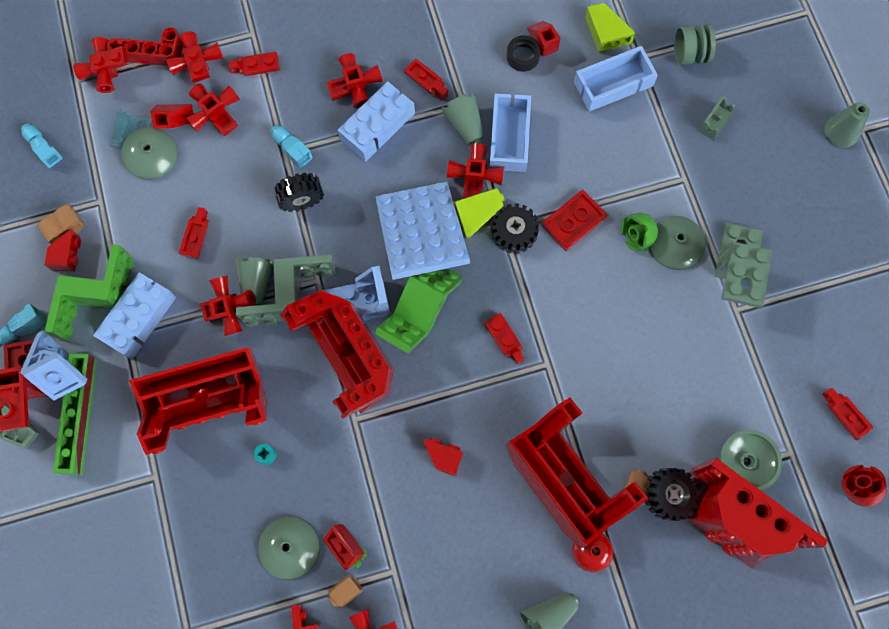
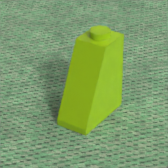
M605 3L593 4L587 7L585 18L598 52L632 44L635 35L634 30Z
M495 188L453 202L464 238L471 237L503 207L504 196L502 191Z

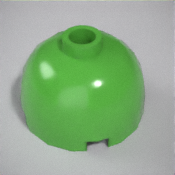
M640 212L628 215L622 220L621 233L622 236L625 235L628 241H625L627 246L637 252L645 250L654 244L658 236V227L650 215Z

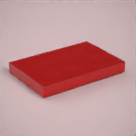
M582 189L545 219L541 226L567 251L604 221L608 215Z

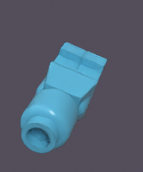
M27 123L21 127L22 136L31 145L33 152L48 168H51L63 159L59 152L43 138L42 133L36 126Z
M275 125L271 128L272 138L282 146V150L288 155L289 159L300 169L313 158L310 150L300 139L292 136L283 126Z
M30 303L24 306L25 309L15 314L8 322V325L0 329V347L15 341L17 335L22 337L32 334L45 325L47 322L41 311Z

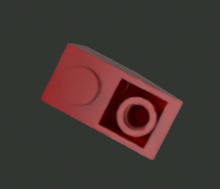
M541 21L527 27L530 36L539 43L542 57L559 50L561 39L552 24Z
M156 104L150 111L153 129H172L187 125L189 123L186 117L194 114L192 104Z
M69 230L48 246L44 265L52 271L75 272V266L78 264V248L81 246L80 236L73 230Z
M433 437L430 440L425 439L424 445L436 470L456 476L463 456L460 447L449 444V446L442 445L441 440Z

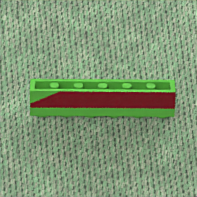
M69 354L68 362L84 375L87 381L85 385L63 396L53 473L83 476L98 360L89 354Z

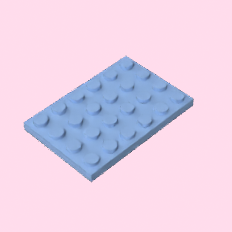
M447 182L375 196L393 280L470 264Z

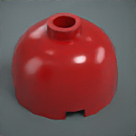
M857 465L844 472L842 489L848 500L855 505L871 507L884 499L887 492L886 478L876 467L870 466L871 468L863 467V465Z
M600 534L588 546L583 548L573 542L572 556L577 566L584 571L591 573L601 572L613 560L614 551L612 543L604 534Z

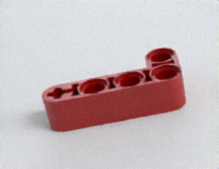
M168 27L163 31L160 42L113 38L108 41L107 49L110 50L123 46L126 50L127 62L168 66L166 58L180 57L183 44L179 39L180 36L177 30L173 27Z

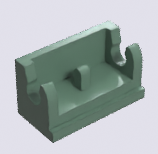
M723 95L699 130L700 133L715 141L734 113L732 111L735 104L726 105L727 97Z

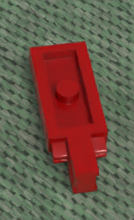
M277 52L238 58V60L229 62V69L232 74L240 72V74H245V76L279 71Z
M415 59L404 70L405 75L429 94L437 95L442 100L448 96V90L444 87L442 78L418 59Z
M198 207L196 215L188 220L179 250L181 256L199 259L209 225V220L207 219L208 211L205 208Z
M501 312L485 321L486 328L504 356L506 355L507 358L512 356L516 364L524 361V357L520 352L523 349L521 343Z
M833 388L827 389L822 393L827 402H829L826 404L829 410L855 441L873 429V426L847 396L841 393L838 395Z

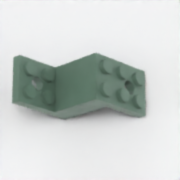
M725 223L715 277L725 279L722 300L757 308L764 306L773 250L761 248L763 231ZM741 283L750 285V288H743Z
M332 254L274 259L275 304L236 307V315L248 327H256L262 323H266V325H276L278 322L287 323L284 318H281L280 314L287 305L301 299L300 277L308 279L313 278L315 275L329 277L332 274H337V266Z

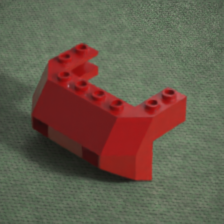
M320 290L285 307L280 316L287 322L289 331L292 332L307 325L345 387L346 391L339 394L340 397L332 401L340 410L342 419L357 411L360 414L365 412L389 395L394 368L354 303Z
M249 347L129 380L143 414L137 436L145 455L151 453L158 454L164 451L167 447L170 432L174 429L181 430L195 423H205L209 419H220L234 412L241 413L246 411V426L259 425L266 421L267 399L260 370L253 350Z
M569 397L555 406L535 425L510 440L506 448L516 469L561 530L579 547L583 548L588 546L608 527L636 510L648 497L636 481H634L609 498L560 433L583 414L572 398Z

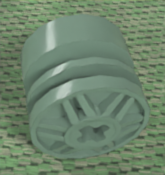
M711 24L697 25L695 29L691 25L679 26L674 39V52L677 64L690 65L694 63V60L698 64L712 62L716 49V37L713 26Z

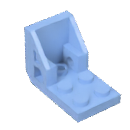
M380 266L371 267L356 277L355 284L323 290L354 303L364 321L383 317L390 313Z
M44 331L37 333L20 372L25 378L52 400H56L85 385L87 378L68 362L69 353Z

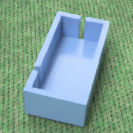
M639 46L576 71L574 84L580 96L583 95L582 100L590 112L633 95L637 89L640 92L653 87L658 74L643 47Z
M387 81L337 130L339 138L366 162L377 151L376 144L380 149L415 114L414 103L403 93L400 95V91Z
M495 94L490 168L504 167V171L526 172L531 96L515 95L514 106L510 107V94Z
M139 272L93 336L133 360L142 347L133 338L137 337L145 343L177 297L168 289Z

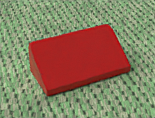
M343 524L333 525L323 539L344 570L349 569L365 554Z

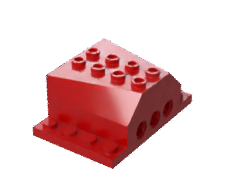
M711 459L694 466L690 473L694 476L693 479L701 485L705 484L706 487L699 495L700 501L695 502L698 504V508L692 509L694 514L687 516V520L704 532L706 539L714 544L717 542L723 547L722 550L731 557L733 555L750 568L753 569L758 563L767 558L792 552L794 549L822 548L826 545L828 540L719 459Z

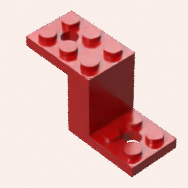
M34 340L4 345L5 369L0 370V432L28 428V399L47 396L20 373L23 367L21 364L22 359L28 356ZM5 405H9L10 410L8 414L2 415V408Z

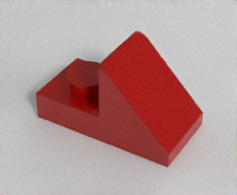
M303 604L291 606L293 629H318L321 623L305 625V621H307L306 608L303 609Z

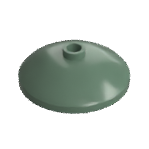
M143 127L135 130L125 139L121 156L125 167L130 173L141 179L153 180L165 176L173 169L178 158V149L174 139L166 131L153 129V127ZM145 147H150L148 151L144 150Z
M670 216L657 223L658 236L654 244L649 248L653 257L661 265L674 270H683L694 266L702 258L706 248V240L703 231L694 221L682 216ZM677 236H681L683 240H679Z
M742 430L734 433L724 442L720 451V461L759 490H764L774 484L781 473L782 457L780 450L775 442L762 432ZM745 458L749 460V465L744 464Z
M297 517L279 518L269 524L260 537L258 545L260 561L266 571L277 578L295 579L301 577L316 563L320 548L319 538L314 528L305 520ZM286 543L290 546L287 552L283 550V546Z

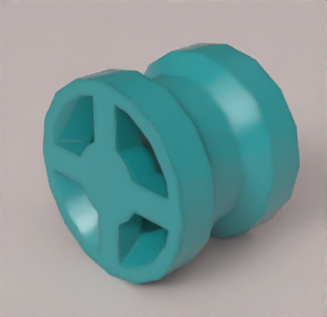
M260 444L254 450V458L263 465H270L276 459V450L268 444Z

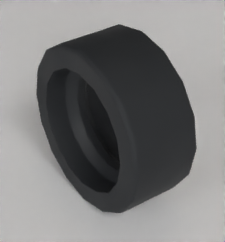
M525 35L517 36L508 44L506 57L508 64L517 71H530L539 62L541 48L534 38ZM518 47H528L534 52V56L530 60L523 61L515 58L513 51Z

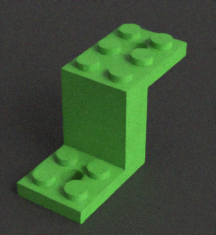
M112 244L104 281L58 275L45 332L61 341L69 342V337L73 333V321L77 316V305L113 309L126 291V287L129 286V273L134 265L133 257L120 245Z
M442 269L410 276L393 315L377 327L375 334L409 354L431 332L447 296L461 284L463 277L451 269Z

